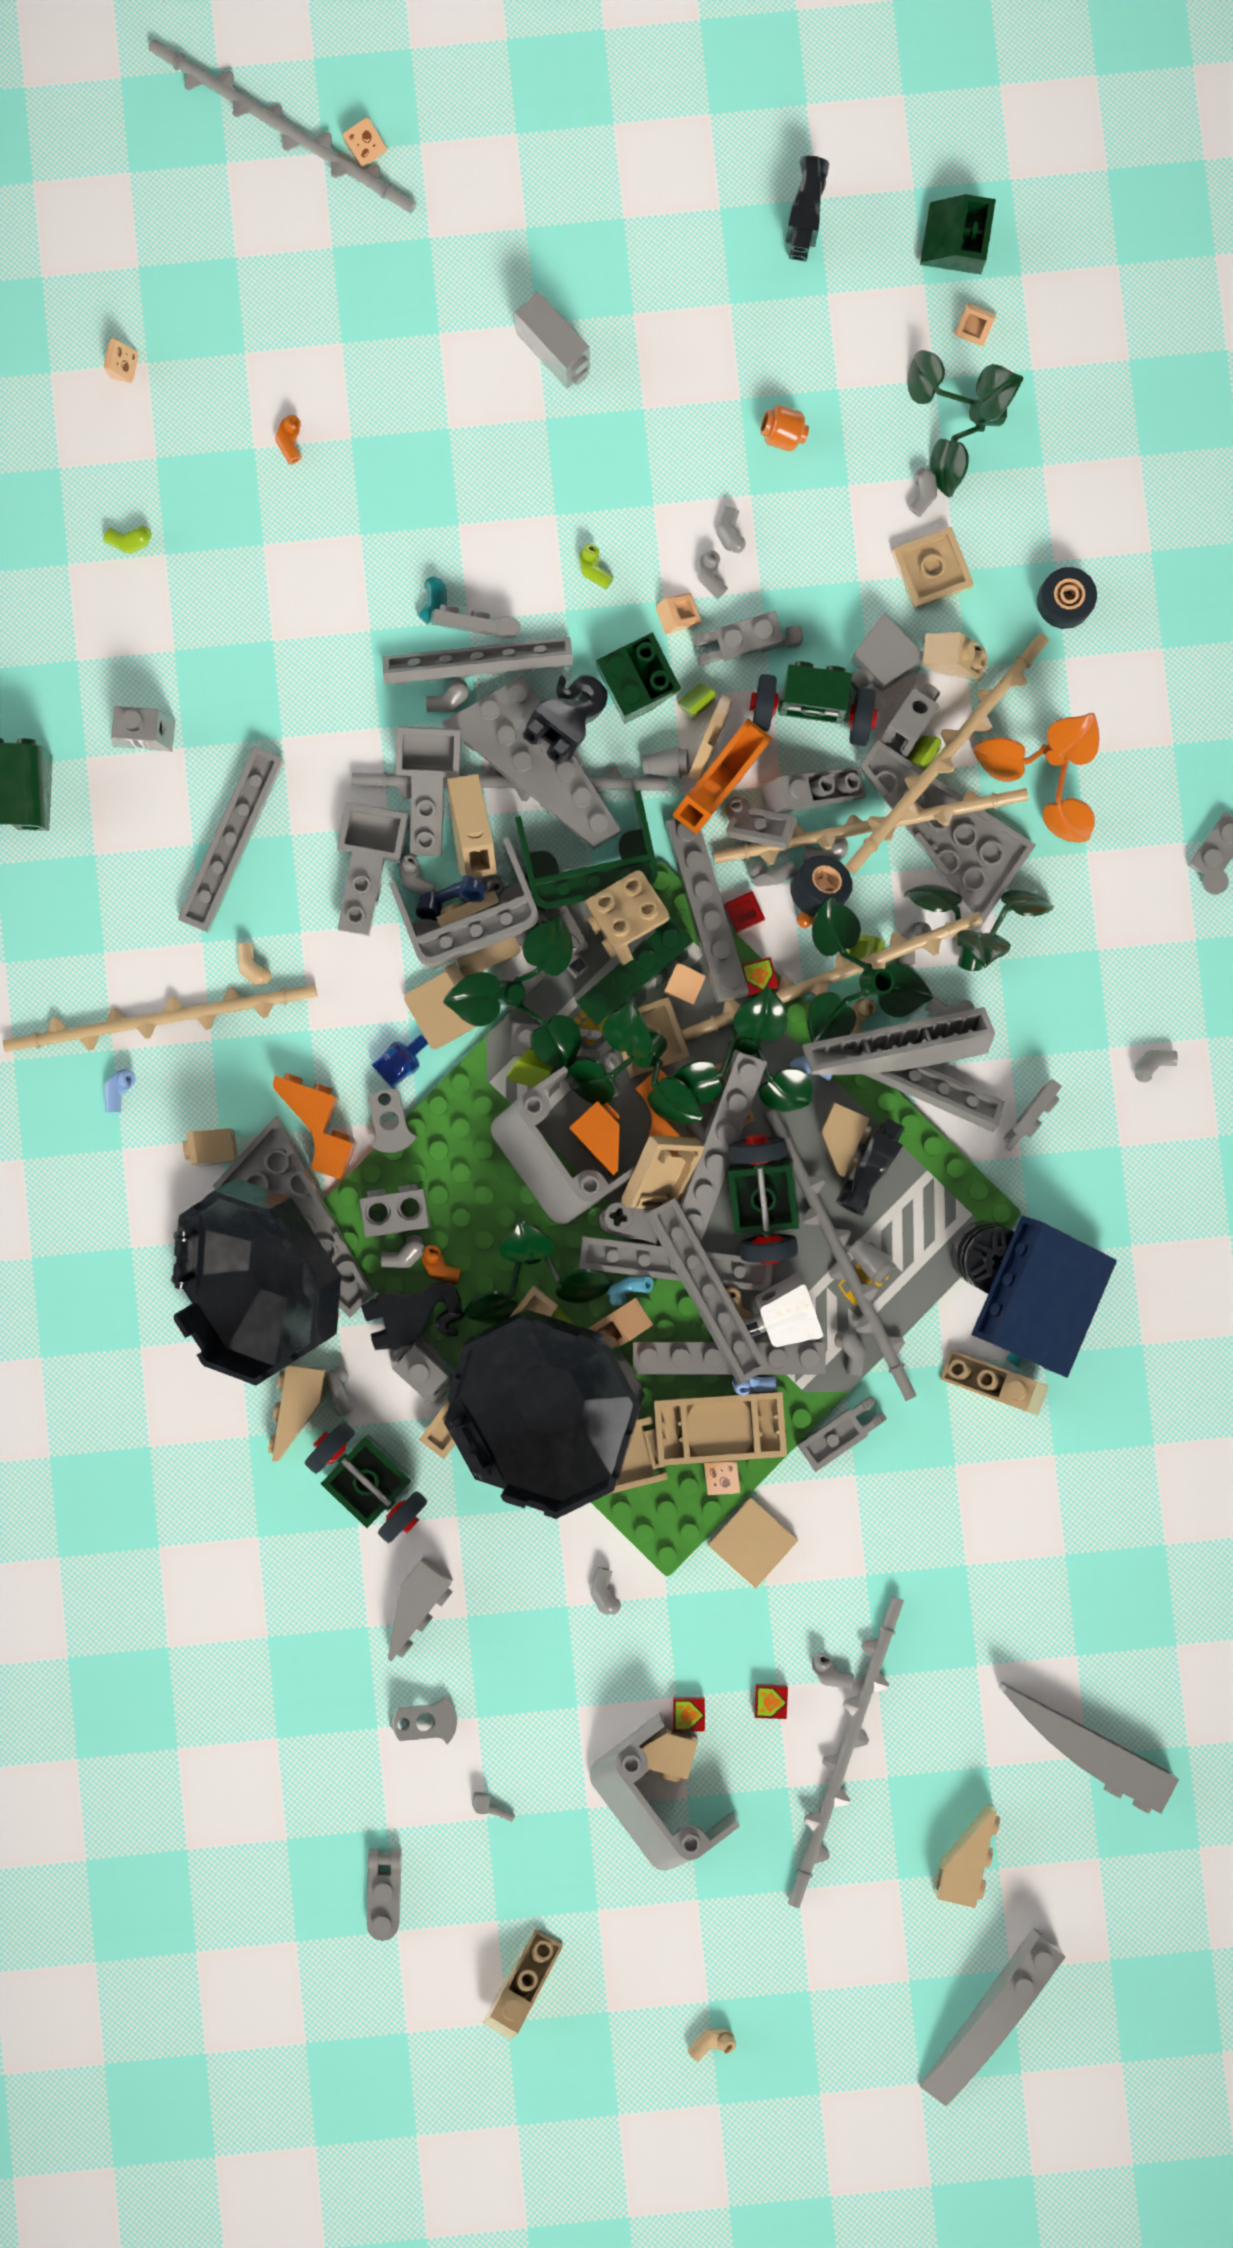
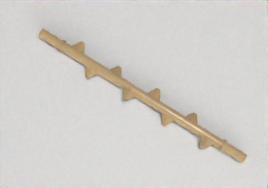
M1039 633L1022 655L1016 657L1017 661L993 689L979 690L977 692L981 704L959 730L943 729L940 734L946 746L920 776H907L904 781L909 790L886 817L870 816L867 821L873 833L869 838L864 839V844L845 865L851 873L855 874L870 855L879 849L880 843L901 818L917 819L920 816L915 801L939 773H952L955 770L951 758L974 731H991L993 727L987 715L1010 687L1026 685L1027 680L1023 672L1026 668L1031 667V662L1049 642L1044 634Z
M1027 788L999 794L993 792L991 795L979 797L973 791H968L963 801L925 809L915 801L920 816L917 819L901 818L884 840L890 841L896 827L935 819L943 826H947L955 815L994 808L995 810L999 806L1029 801ZM856 815L849 816L845 825L807 833L797 824L788 849L818 843L825 850H829L837 839L871 833L872 830L867 820L862 821ZM744 843V846L714 851L713 854L716 864L743 858L749 860L750 857L759 855L768 865H772L775 863L779 851L788 849L758 843L748 845Z
M976 912L954 922H946L944 926L909 940L895 932L891 934L889 948L859 960L872 964L873 969H885L886 962L924 948L932 955L939 954L941 940L948 937L954 938V935L962 930H968L983 924L979 912ZM839 953L836 954L835 967L831 971L795 984L787 977L780 978L776 995L782 1003L810 992L817 996L820 993L828 992L830 984L863 972L864 969L845 959ZM734 999L725 1001L723 1014L715 1017L712 1015L708 1020L683 1029L682 1033L686 1042L714 1030L718 1032L720 1028L732 1024L734 1014L741 1005Z
M316 985L287 990L281 988V991L241 997L234 988H228L223 1001L186 1008L174 996L169 997L163 1012L124 1018L118 1009L114 1008L111 1009L106 1022L66 1028L58 1017L52 1018L47 1032L39 1034L34 1032L33 1035L3 1040V1048L5 1052L33 1047L39 1049L44 1045L79 1039L88 1050H94L100 1035L137 1029L145 1039H149L157 1025L197 1019L205 1030L212 1028L216 1015L254 1008L262 1018H267L275 1004L283 1003L287 1005V1002L318 997Z

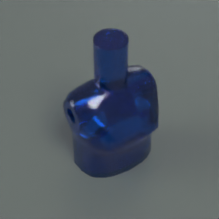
M421 1034L408 1046L400 1041H395L371 1066L394 1089L405 1078L414 1074L419 1069L420 1062L416 1055L428 1045V1042Z

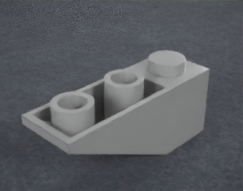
M859 767L780 776L761 786L766 810L783 814L799 813L866 797Z
M424 1557L420 1559L400 1586L388 1653V1660L391 1662L396 1655L403 1658L413 1644L409 1638L417 1629L422 1633L433 1618L429 1614L436 1603L442 1607L453 1592L448 1588L453 1580Z

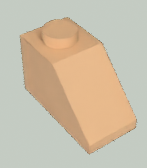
M634 1298L587 1329L614 1337L620 1347L653 1324L638 1300Z

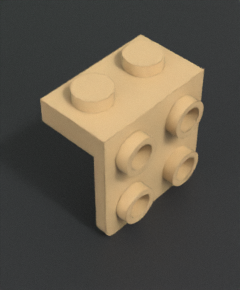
M639 870L634 871L585 900L591 916L586 918L596 935L600 932L603 934L605 940L601 943L610 958L617 956L622 966L633 960L627 945L665 923L670 917L647 878Z
M486 889L485 897L482 901L468 902L460 907L458 903L451 904L441 910L442 915L436 918L440 927L498 906L500 902L495 891L488 893ZM512 937L456 960L460 968L465 966L471 975L517 956L521 952V948L515 937Z
M456 962L444 967L446 972L404 996L406 1005L432 1049H439L478 1027L463 1021L443 1003L448 992L459 981L470 975L465 966L458 968Z

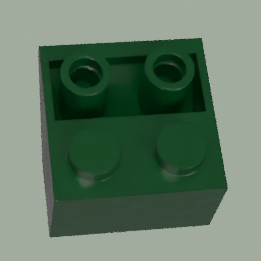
M963 194L930 202L920 265L981 275L987 260L996 199Z
M653 632L596 660V669L624 724L654 710L681 690Z

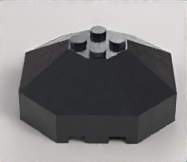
M236 1178L212 1191L203 1200L179 1215L177 1231L173 1233L176 1263L173 1267L171 1282L174 1283L176 1289L184 1290L192 1304L175 1313L173 1320L185 1339L192 1336L201 1352L196 1356L204 1367L257 1386L337 1334L341 1274L290 1196Z
M528 1309L470 1337L463 1345L459 1356L460 1361L447 1397L450 1405L444 1424L474 1479L504 1489L500 1495L503 1502L524 1509L528 1506L543 1511L545 1516L558 1519L613 1492L619 1481L645 1397L615 1338Z

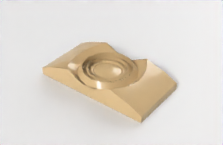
M783 1392L751 1393L744 1396L734 1394L654 1401L658 1466L787 1457Z

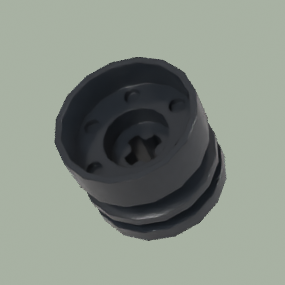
M984 1220L970 1223L960 1230L953 1241L950 1254L952 1266L958 1276L988 1294L1014 1231L998 1223ZM994 1255H997L996 1258L999 1261L997 1265H994L995 1262L992 1259Z

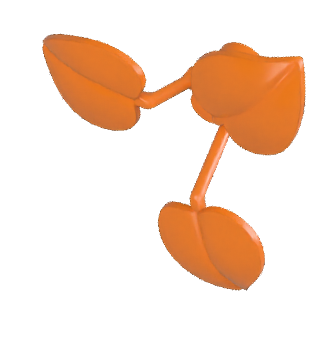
M1094 712L1082 716L1065 717L1053 722L1047 732L1048 745L1042 744L1038 751L1026 758L1024 757L1025 747L1023 744L1011 738H991L975 745L973 748L974 754L981 766L991 777L1002 782H1013L1020 779L1025 772L1024 764L1032 763L1042 754H1045L1050 764L1054 766L1060 765L1061 769L1056 792L1057 803H1049L1044 807V823L1054 835L1063 840L1078 843L1090 840L1091 833L1095 827V815L1091 807L1076 798H1068L1063 801L1062 793L1069 761L1076 765H1084L1091 762L1098 752L1100 734Z

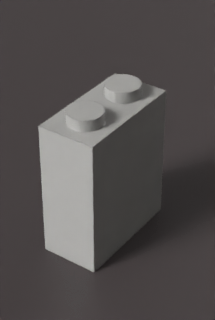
M538 291L515 311L517 335L567 389L574 383L579 385L590 373V346Z

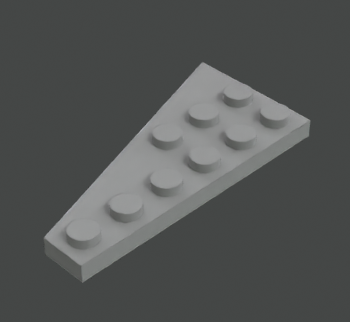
M524 676L517 678L442 722L444 728L462 729V741L467 747L481 755L489 762V765L526 795L528 794L535 799L548 813L551 812L591 848L596 849L621 834V829L575 756L570 760L566 758L561 763L556 764L546 754L550 744L544 739H541L535 745L523 738L522 735L527 727L526 725L533 711L540 704Z
M877 740L859 767L891 810L909 790L904 781L907 776H920L924 772L923 769L879 740ZM935 778L916 802L925 809L963 801L964 797ZM984 810L955 815L947 826H943L936 819L905 826L956 893L962 897L963 902L973 914L976 912L980 913L983 923L1036 846V844Z
M276 1116L212 1186L218 1189L237 1178L290 1196L340 1272L339 1308L351 1318L374 1293L279 1116Z

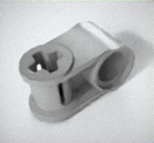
M616 1202L601 1211L598 1223L604 1232L627 1238L640 1244H657L658 1238L645 1216L646 1213L653 1209L627 1208L623 1203ZM617 1212V1218L622 1219L616 1225H613L614 1219L609 1218V1215Z

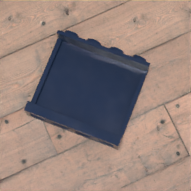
M1021 1215L971 1335L1043 1367V1369L1068 1378L1117 1260L1044 1222Z

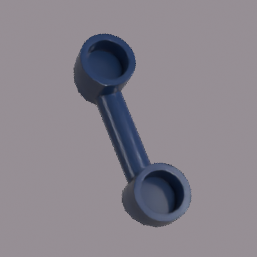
M463 875L460 882L438 892L430 891L423 894L418 899L415 914L420 920L432 919L438 921L436 917L441 915L443 903L458 896L469 902H480L485 897L486 886L483 882L472 876Z

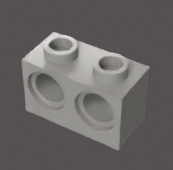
M417 1184L398 1187L399 1193L386 1195L385 1189L366 1192L367 1198L359 1199L365 1237L431 1228L426 1190H418ZM413 1198L419 1203V1212L413 1217H408L403 1213L402 1206L406 1200ZM382 1203L386 1206L388 1214L383 1221L376 1222L371 1216V1209L374 1205Z

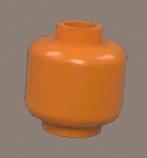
M777 405L772 410H767L760 427V434L764 435V441L767 445L785 451H793L799 443L804 444L809 432V426L805 425L804 414L801 411L782 405Z

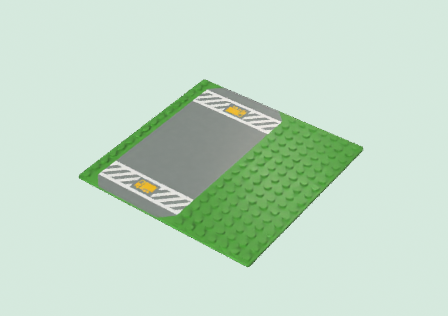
M658 862V876L652 888L669 913L668 921L673 917L692 938L694 943L691 948L630 1001L634 1003L636 1008L669 997L682 1032L685 1028L710 1019L712 1015L715 1017L723 1014L725 1001L716 1003L681 880L665 863ZM665 923L629 943L627 946L632 953ZM730 928L740 964L762 959ZM591 929L584 936L589 950L581 956L589 965V971L577 980L567 969L558 976L547 974L525 996L522 1003L545 1018L547 1022L555 1015H565L572 1018L579 1029L601 1031L600 1039L588 1040L581 1038L579 1049H596L600 1051V1057L606 1053H615L619 1056L620 1064H622L624 1060L621 1052L616 1051L608 1044L604 1038L602 1026L597 1028L576 1003L579 998L620 963L617 956L610 958L601 943L605 940L603 934L600 932L596 935ZM677 962L706 976L694 1006L664 993ZM775 972L777 982L779 985L780 978L782 977L777 972ZM758 994L736 998L734 1000L740 1005H742ZM801 996L783 1003L788 1020L787 1029L784 1034L774 1041H765L760 1038L761 1052L773 1076L780 1069L790 1067V1062L794 1058L805 1055L802 1049L803 1044L812 1043L807 1024L809 1004ZM516 1007L405 1117L408 1130L417 1136L415 1141L408 1148L395 1153H384L374 1149L324 1199L366 1280L379 1294L388 1291H400L413 1295L420 1293L432 1284L445 1282L431 1278L428 1275L421 1257L409 1268L381 1267L382 1252H399L407 1243L406 1239L411 1235L422 1237L424 1247L436 1245L441 1251L446 1266L462 1270L458 1285L455 1284L459 1293L463 1310L472 1300L486 1292L499 1291L504 1295L509 1292L515 1262L503 1258L500 1255L499 1246L503 1239L513 1230L519 1219L540 1227L553 1240L555 1249L550 1257L562 1278H565L572 1271L579 1270L582 1237L637 1243L627 1238L604 1232L598 1223L599 1215L604 1208L616 1202L622 1203V1196L628 1182L571 1222L557 1224L547 1216L493 1139L491 1126L494 1119L523 1094L533 1088L506 1078L521 1057L511 1055L513 1023L542 1025L528 1014L516 1009ZM734 1024L722 1027L718 1032L714 1030L687 1042L684 1038L690 1057L660 1069L670 1077L678 1069L693 1061L710 1060L715 1065L722 1062L729 1049L728 1043L734 1040ZM576 1057L575 1062L578 1061V1060H580V1059H585V1058H578V1057ZM553 1068V1070H552V1072L550 1073V1075H552L553 1073H555V1072L558 1071L559 1069ZM625 1068L613 1078V1082L620 1093L608 1102L620 1116V1119L617 1121L620 1124L618 1174L615 1177L599 1163L569 1129L594 1104L587 1102L570 1088L569 1083L566 1082V1078L544 1093L550 1102V1111L548 1116L537 1124L536 1127L572 1178L585 1170H594L599 1172L607 1183L610 1184L633 1167H636L646 1145L652 1121L647 1104L635 1089L653 1071L630 1079L627 1068ZM764 1073L750 1108L756 1120L743 1127L739 1140L747 1139V1136L755 1134H766V1137H775L765 1116V1113L773 1109L767 1107L761 1101L758 1092L759 1087L769 1081ZM810 1073L808 1075L813 1084L812 1102L796 1111L777 1112L789 1136L793 1138L791 1140L808 1175L824 1177L826 1181L818 1195L834 1228L850 1230L852 1233L844 1248L861 1283L877 1285L879 1289L871 1303L888 1337L902 1338L960 1279L952 1266L950 1255L953 1241L959 1231L970 1223L982 1220L995 1222L1009 1228L1020 1217L1021 1212L897 1089L863 1074L832 1075L828 1081L820 1075H812ZM710 1102L698 1105L704 1114L700 1121L706 1128L713 1111ZM834 1103L870 1118L867 1124L872 1127L870 1134L875 1130L878 1131L881 1124L885 1123L888 1118L905 1127L898 1140L903 1146L886 1174L872 1189L868 1207L863 1216L852 1213L836 1203L843 1185L848 1180L854 1179L855 1169L852 1174L846 1172L843 1178L836 1176L820 1136L821 1129ZM667 1121L682 1137L694 1138L685 1128L687 1124ZM859 1143L854 1155L859 1156L863 1144ZM727 1171L703 1239L699 1242L705 1252L740 1256V1242L759 1236L761 1232L734 1233ZM797 1179L799 1228L774 1231V1234L795 1236L798 1244V1254L773 1264L770 1287L800 1272L824 1337L803 1342H825L826 1375H756L758 1377L776 1376L777 1392H783L787 1455L884 1357L873 1334L857 1332L855 1328L863 1314L847 1281L831 1279L829 1275L837 1261L820 1226L807 1225L802 1220L810 1206ZM417 1184L418 1190H426L431 1228L365 1237L359 1199L367 1198L366 1192L385 1189L386 1195L399 1193L398 1187ZM413 1198L406 1200L402 1206L403 1213L408 1217L415 1216L419 1212L417 1200ZM376 1204L371 1209V1216L376 1222H381L387 1217L388 1211L384 1204ZM617 1212L609 1215V1218L614 1219L613 1225L620 1223L622 1220L617 1218ZM859 1238L893 1257L891 1261L896 1264V1267L881 1284L875 1280L871 1281L855 1258L848 1252ZM659 1239L656 1246H662ZM544 1258L536 1264L521 1262L515 1296L511 1299L520 1304L535 1285L560 1304L558 1307L561 1308L574 1325L583 1328L592 1326L625 1305H611L609 1302L610 1295H607L608 1291L601 1297L584 1303H571L560 1299L556 1295V1289L560 1285L556 1283ZM601 1272L610 1281H613V1285L629 1276H634ZM651 1278L653 1280L651 1292L626 1293V1303L636 1298L653 1324L620 1346L632 1371L633 1342H714L682 1281ZM739 1289L743 1308L755 1315L759 1314L754 1297L763 1291ZM441 1301L435 1306L422 1336L457 1370L460 1361L459 1356L467 1340L497 1323L479 1322L464 1316L460 1321L449 1325L450 1328H455L458 1331V1336L443 1335L436 1329L437 1317L447 1309L446 1304ZM839 1331L854 1332L865 1346L866 1354L862 1376L846 1374L849 1356L843 1348L837 1347L834 1342L835 1335ZM767 1332L752 1337L754 1342H770ZM634 1374L645 1394L638 1419L653 1416L654 1423L642 1426L643 1431L656 1428L654 1401L737 1394L732 1385L733 1374ZM785 1457L737 1460L740 1493L707 1495L704 1463L665 1465V1467L653 1469L654 1475L660 1472H667L668 1479L608 1494L591 1503L663 1575L670 1576Z

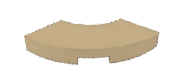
M724 695L721 696L688 777L695 780L701 779L733 703L732 698Z

